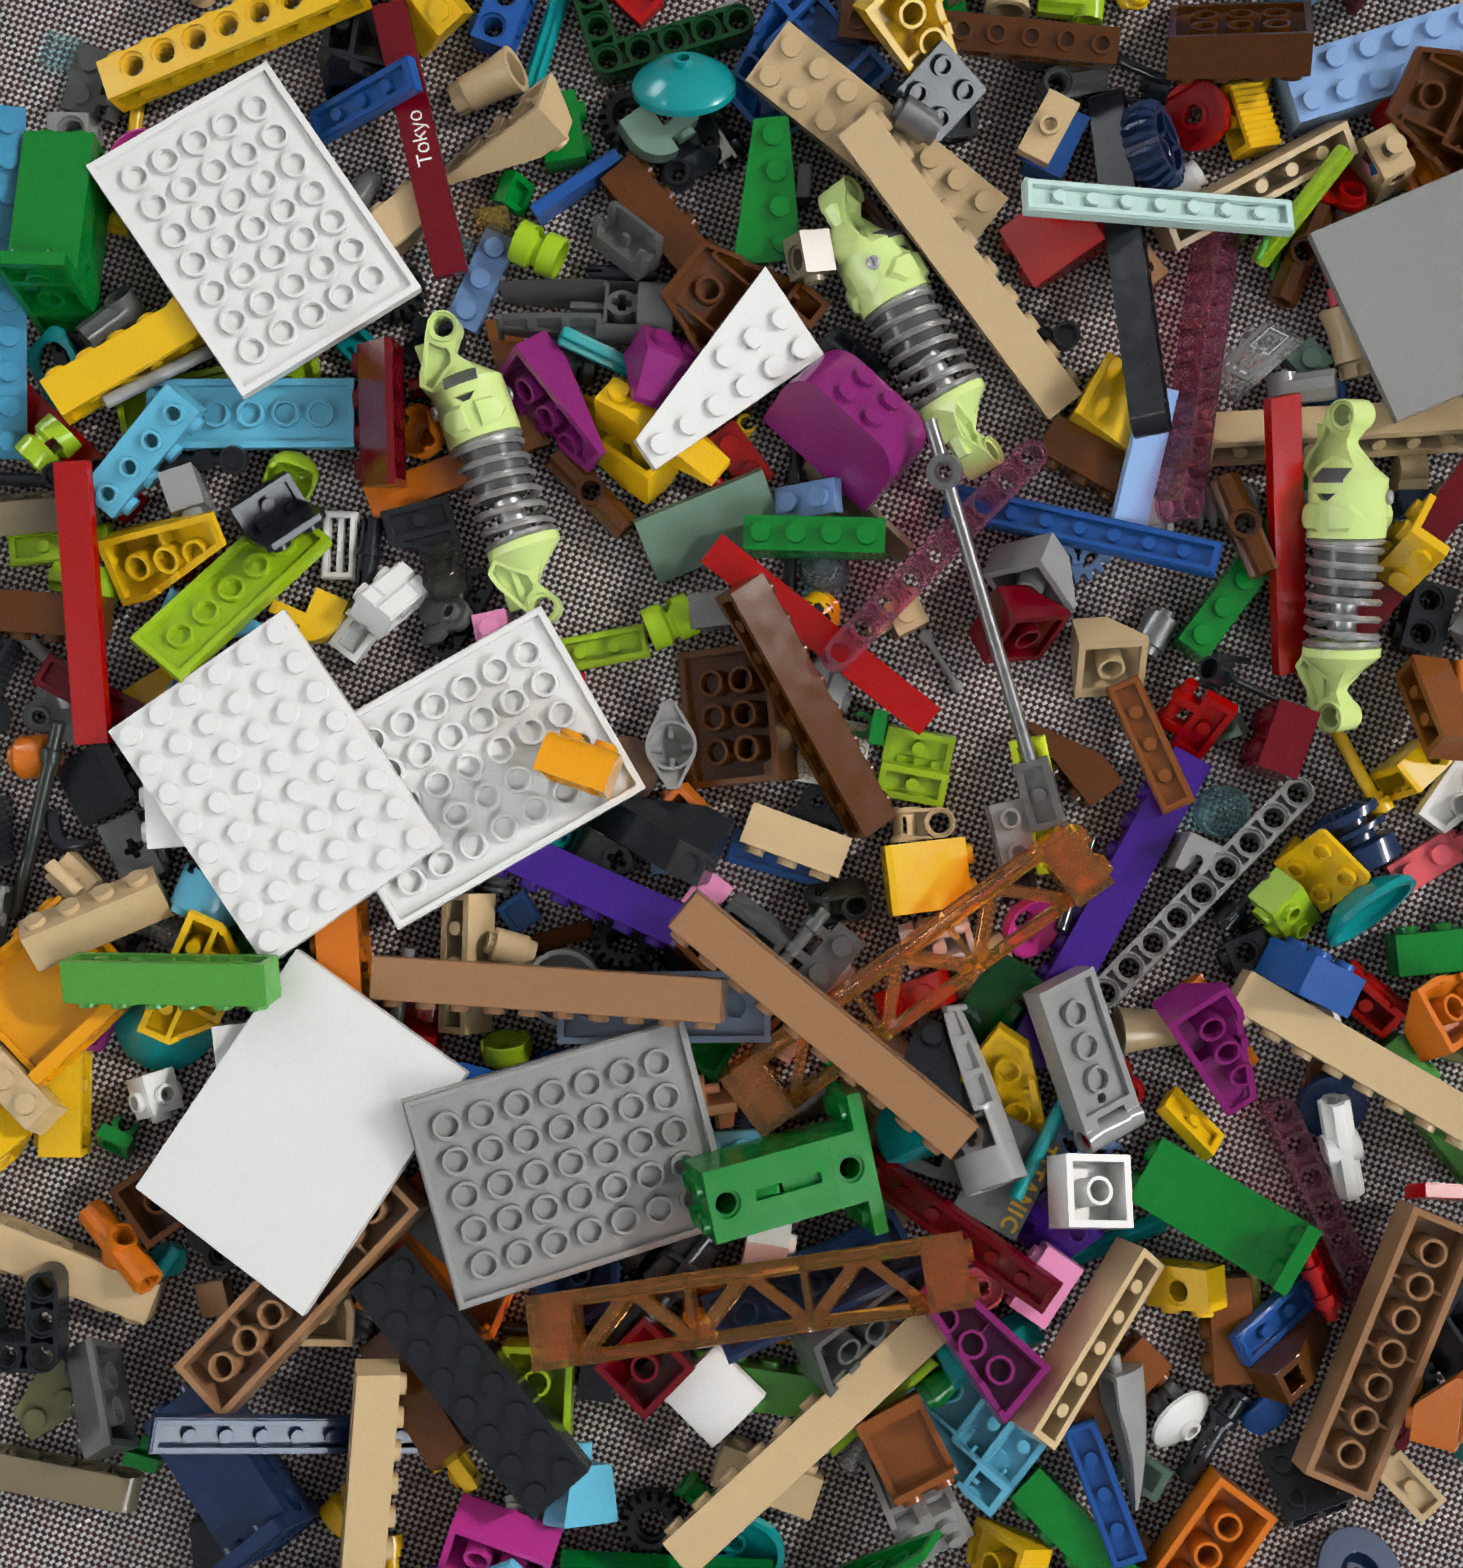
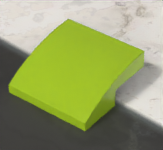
M888 723L877 778L882 790L890 798L943 808L956 736L923 730L920 735H917L907 726Z

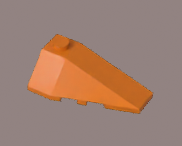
M1463 972L1454 975L1432 977L1411 992L1403 1032L1421 1063L1453 1054L1463 1046Z
M1463 1370L1422 1395L1416 1401L1414 1407L1408 1406L1405 1428L1411 1429L1409 1441L1454 1453L1463 1442Z

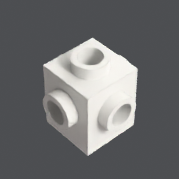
M173 1066L126 1080L130 1094L128 1099L129 1106L136 1115L137 1121L151 1118L152 1124L173 1117V1110L184 1107L182 1100L183 1089L176 1079Z

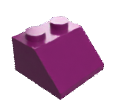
M644 324L642 325L623 355L632 401L659 409L698 357V353L689 340H683L670 335L663 329H654Z

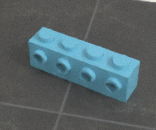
M175 382L166 383L93 472L95 504L111 518L123 514L126 516L130 515L140 503L137 497L144 488L150 490L159 481L157 473L167 461L171 464L181 454L184 448L180 444L187 435L193 437L203 427L205 421L202 417L208 410Z

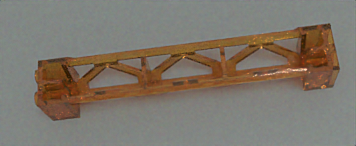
M1062 821L1029 845L1024 851L826 995L841 1007H844L854 999L872 1024L860 1023L886 1043L967 983L974 981L985 970L1073 906L1082 907L1115 883L1110 875L1114 869L1102 853L1099 855L1098 852L1094 853L1088 845L1093 840L1080 824ZM1042 863L1062 891L1012 883ZM1003 896L1052 904L988 950L996 903L999 897ZM980 907L972 954L953 926ZM948 931L967 958L920 950ZM905 965L959 971L898 1017L895 1016ZM888 974L882 1019L880 1020L862 993ZM782 1027L771 1034V1042L756 1044L726 1066L720 1077L721 1083L762 1138L797 1114L799 1105L840 1076L838 1072L841 1069L833 1063L810 1081L804 1083L803 1076L809 1043L804 1038H801L799 1041L795 1040ZM796 1042V1054L789 1088L769 1060Z
M962 1231L525 1296L532 1371H552L975 1308L974 1300H980L981 1295L977 1276L970 1277L968 1263L974 1262L971 1238L963 1239ZM921 1255L927 1297L885 1267L882 1261ZM844 1267L815 1308L810 1272ZM864 1267L869 1268L909 1298L910 1301L831 1313L835 1304ZM800 1273L806 1310L768 1281V1278ZM727 1284L725 1290L707 1315L700 1321L697 1289ZM748 1285L754 1287L792 1316L790 1320L716 1330V1327ZM684 1291L689 1325L656 1300L655 1295ZM611 1302L608 1309L586 1338L583 1306ZM634 1303L676 1335L669 1338L602 1347V1344Z

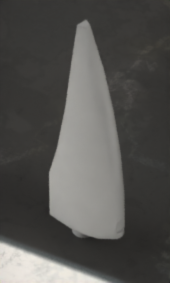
M1115 1351L1107 1363V1367L1104 1368L1098 1378L1101 1404L1109 1421L1119 1453L1131 1509L1137 1511L1143 1484L1146 1456L1147 1416L1143 1364L1140 1362L1121 1363L1120 1352Z

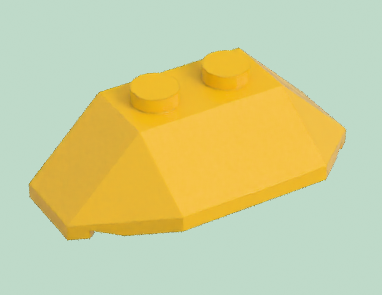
M193 909L189 910L171 953L241 954L224 923ZM167 1005L164 1008L155 1010L146 1009L136 1031L171 1045L180 1039L193 1036L219 1025L225 1011L213 1010L212 1006H201L193 1010H180L178 1005Z

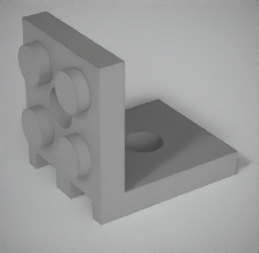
M867 1454L862 1457L891 1532L898 1543L937 1528L942 1533L922 1563L931 1561L941 1551L964 1545L969 1538L975 1536L951 1486L936 1491L934 1487L922 1493L923 1499L908 1508H904L902 1504L895 1507L870 1455Z

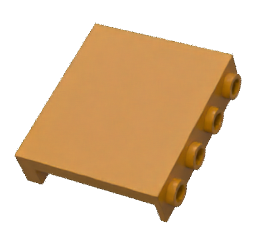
M58 895L56 898L50 897L39 906L37 911H44L56 906L66 898ZM17 926L11 933L12 938L3 946H0V1040L30 1071L27 1076L36 1085L48 1086L131 1007L113 1009L111 1004H100L93 1008H79L78 1004L63 1003L59 964L38 972L20 941L19 927ZM109 942L88 952L119 951Z

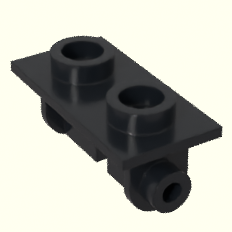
M723 108L699 116L700 119L694 129L700 141L704 144L712 137L715 139L709 146H717L719 149V157L716 163L718 169H722L724 173H727L735 168L736 165L733 161L736 159L744 162L748 161L743 151L746 149V146L741 137L735 131L731 132L725 123L728 117Z

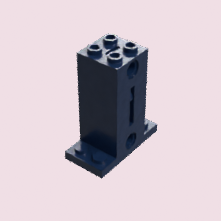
M188 1383L179 1388L178 1391L181 1395L172 1402L166 1400L150 1412L151 1415L153 1413H214ZM245 1404L238 1412L234 1414L252 1413ZM152 1418L142 1425L148 1436ZM161 1454L222 1549L225 1557L214 1565L215 1568H245L276 1554L321 1517L319 1509L325 1503V1500L320 1498L310 1502L279 1454Z

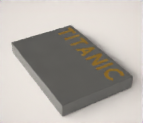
M1006 1115L1022 1161L1025 1163L1040 1133ZM1052 1140L1021 1203H1017L1008 1197L1015 1182L970 1197L965 1196L961 1185L952 1203L977 1221L1015 1241L1047 1179L1046 1156L1060 1154L1063 1146Z

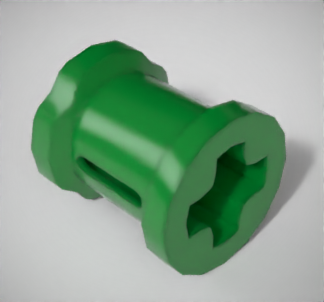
M693 1469L683 1477L673 1494L677 1498L683 1497L691 1505L706 1490L712 1494L716 1489L711 1490L697 1477L698 1472Z

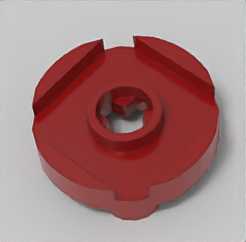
M1195 80L1190 84H1179L1166 98L1168 100L1165 105L1166 112L1171 115V121L1176 126V132L1180 137L1179 141L1183 151H1205L1217 144L1222 136L1231 128V108L1228 97L1220 87L1212 82ZM1194 107L1199 111L1202 110L1201 121L1198 124L1194 122L1189 123L1188 118L1192 116L1191 109Z

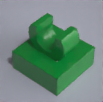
M505 169L503 176L496 178V182L500 184L496 194L490 193L489 198L511 215L523 218L535 186L518 171Z
M874 709L872 717L865 711L857 712L856 717L864 718L868 721V728L865 731L853 730L856 737H869L868 743L870 745L884 747L890 713Z
M118 1114L113 1118L111 1126L103 1122L97 1131V1146L129 1161L136 1150L135 1138L139 1133V1124L134 1122L130 1130L121 1131L119 1126L123 1122V1116Z
M146 1433L142 1435L140 1442L138 1441L139 1448L125 1452L122 1465L156 1474L166 1462L161 1454L148 1453L147 1444L149 1436Z

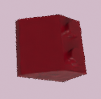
M1027 585L997 586L990 597L1008 662L1041 660L1071 617V613L1067 608ZM978 614L968 633L984 664L994 663L981 618Z
M644 1316L607 1353L594 1369L645 1421L695 1370L697 1359L673 1334L647 1316Z

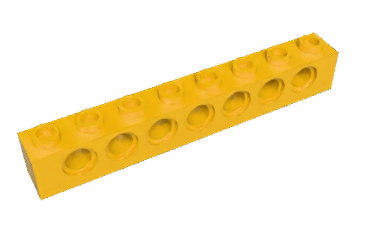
M234 0L232 4L216 11H207L200 18L186 24L174 25L169 31L155 37L144 38L138 44L125 50L113 51L106 58L96 61V65L107 99L121 112L125 113L373 7L370 0ZM300 2L296 8L292 9L295 3ZM268 15L267 19L261 22L262 18ZM237 28L236 31L232 35H230L231 31ZM205 42V44L201 48H199L200 44ZM141 68H143L142 71H141L138 75H136L137 72H138Z

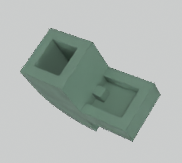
M640 106L621 119L616 130L630 151L638 158L650 163H664L676 158L679 148L674 141L677 140L679 144H682L696 133L694 128L700 118L699 116L675 117L663 126L655 113Z

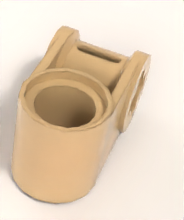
M942 807L893 808L896 817L892 819L893 836L890 837V843L918 842L923 839L947 837L955 829V817L950 810ZM935 813H942L948 818V828L943 833H936L930 827V818ZM903 817L906 820V833L903 830Z

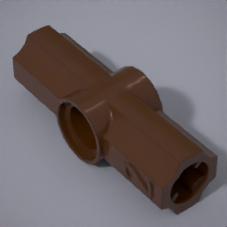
M1319 201L1291 237L1288 247L1282 253L1280 266L1266 297L1272 304L1281 308L1294 309L1312 267L1317 261L1307 237L1311 232L1331 224L1335 211L1332 210L1330 205ZM1295 249L1304 251L1307 261L1298 259L1295 255Z
M560 449L550 457L545 467L616 541L624 537L633 528V519H636V517L605 486L601 478L592 471L587 473ZM592 485L599 487L601 493L597 499L589 501L583 498L582 495L585 488Z
M1238 471L1227 473L1209 482L1208 486L1226 526V535L1233 542L1249 581L1277 570L1279 565L1261 526V516L1253 508ZM1241 518L1247 519L1252 524L1253 529L1249 533H1240L1235 528L1234 521Z

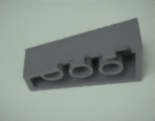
M924 1274L792 1335L791 1338L805 1377L831 1398L839 1389L836 1383L846 1372L852 1375L861 1365L858 1359L871 1345L877 1348L885 1339L889 1325L893 1321L900 1323L915 1307L917 1301L913 1296L927 1280L926 1275Z

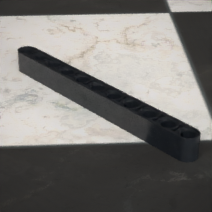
M1123 87L1089 96L1088 108L1098 184L1139 187V182L1135 180L1134 173L1130 170L1128 159L1125 158L1126 153L1122 146L1123 139L1120 135L1122 130L1120 126L1122 112L1128 108ZM1104 223L1129 420L1133 436L1137 440L1172 431L1145 226Z

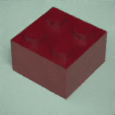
M1281 698L1264 703L1261 708L1257 707L1250 721V726L1254 727L1251 737L1243 742L1239 752V759H1242L1240 769L1276 782L1298 779L1321 713Z

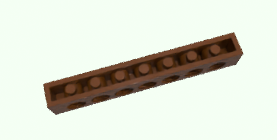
M842 0L838 43L869 46L871 44L873 47L884 48L852 6L856 1ZM945 10L947 20L951 23L954 33L952 37L959 56L1111 71L1117 65L1121 27Z

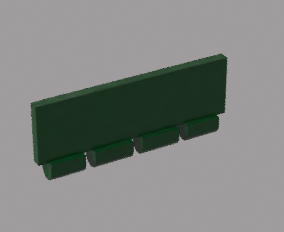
M998 949L994 951L960 1003L967 1005V1010L963 1011L979 1046L1000 1021L1011 1028L1026 1007L1023 1002L1025 1001L1023 993L1042 983V980L1033 974L1032 967Z

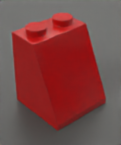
M1021 213L998 229L1003 237L999 241L1003 250L1010 258L1015 256L1021 266L1017 271L1023 282L1028 287L1033 285L1034 288L1041 290L1107 250L1104 222L1023 216Z

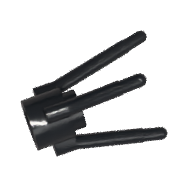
M1118 53L1117 65L1141 76L1137 92L1143 93V96L1126 97L1128 105H1133V103L1150 98L1164 102L1172 81L1166 80L1167 73L1148 68ZM1088 97L1083 99L1084 104H1088Z
M1213 651L1210 656L1205 657L1199 664L1198 676L1200 680L1198 685L1206 690L1209 689L1219 694L1214 687L1222 688L1233 683L1266 700L1274 701L1280 699L1270 692L1234 675V670L1230 663L1250 664L1251 659L1249 657L1224 655Z
M1264 873L1238 903L1230 899L1226 904L1235 885L1234 883L1211 907L1216 911L1211 919L1231 935L1237 929L1242 932L1250 922L1256 919L1252 912L1245 916L1247 911L1244 907L1250 902L1247 896L1262 881L1267 880L1270 874Z

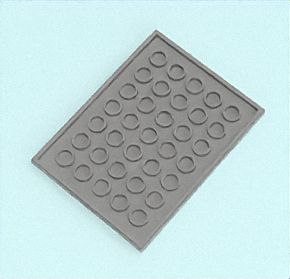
M1463 169L1311 232L1307 237L1394 424L1463 396Z
M680 1021V1027L658 1026V1023L401 1099L459 1311L702 1234V1231L692 1224L689 1206L693 1205L691 1192L687 1193L681 1173L686 1170L685 1158L718 1150L684 1021Z

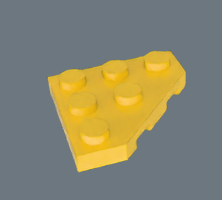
M1000 1021L979 1048L990 1070L1006 1115L1040 1133L1046 1119L1030 1041ZM960 1073V1082H963V1079H962V1076H961V1073Z

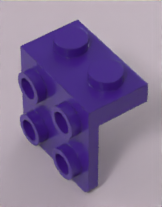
M1047 1186L1039 1193L1018 1238L1028 1250L1033 1245L1039 1246L1041 1241L1044 1240L1069 1258H1072L1101 1238L1104 1229H1049Z

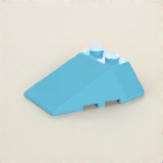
M940 1364L937 1367H935L929 1374L941 1370L942 1368ZM970 1381L961 1386L941 1409L938 1406L931 1411L919 1394L959 1472L954 1476L957 1486L962 1494L991 1518L1018 1487L1047 1446L1026 1435L1009 1420L1006 1424H999ZM914 1386L911 1390H909L907 1393H909V1392L915 1390V1389H916L915 1386Z

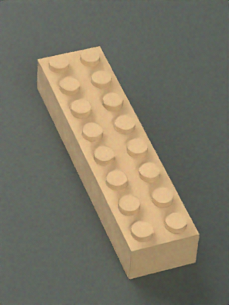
M788 21L748 75L745 84L783 116L789 115L790 122L867 182L835 138L871 108L875 113L882 111L892 124L893 119L889 117V114L894 105ZM891 129L889 132L898 143L903 140L915 157L911 162L919 172L924 169L936 185L932 190L941 201L943 198H946L957 213L953 219L961 230L966 226L976 240H978L1009 198L936 139L930 146L923 142L919 145L897 130Z

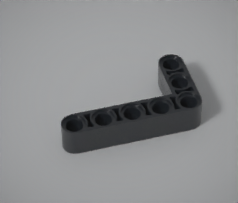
M50 1261L44 1263L26 1282L25 1329L0 1328V1373H47L54 1369L68 1351L69 1274L66 1267L60 1262ZM41 1277L50 1279L54 1288L44 1285ZM41 1312L50 1314L53 1322L45 1320ZM6 1345L13 1347L17 1355L9 1353ZM41 1346L49 1348L53 1356L45 1354Z

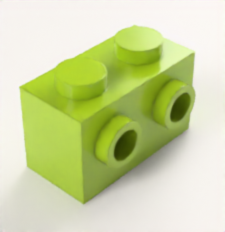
M1278 867L1270 873V877L1267 880L1262 881L1247 896L1254 906L1252 910L1253 915L1264 924L1262 926L1263 931L1270 938L1274 936L1285 942L1288 936L1297 940L1303 939L1309 934L1312 926L1321 918L1303 886Z

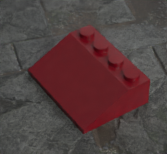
M382 337L357 344V353H352L351 357L353 375H358V389H353L352 392L353 409L359 410V424H354L353 438L354 444L360 445V459H355L354 474L355 480H361V487L407 488L404 348L392 337Z

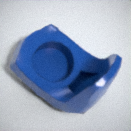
M1260 1396L1252 1404L1244 1408L1240 1414V1421L1248 1431L1262 1436L1274 1430L1285 1421L1290 1412V1405Z

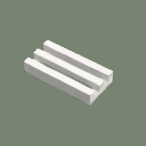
M324 510L326 517L323 518V532L331 538V541L333 518H338L336 572H330L331 547L322 555L321 579L356 581L358 556L355 553L356 548H359L360 513L357 511ZM346 519H350L348 572H344Z

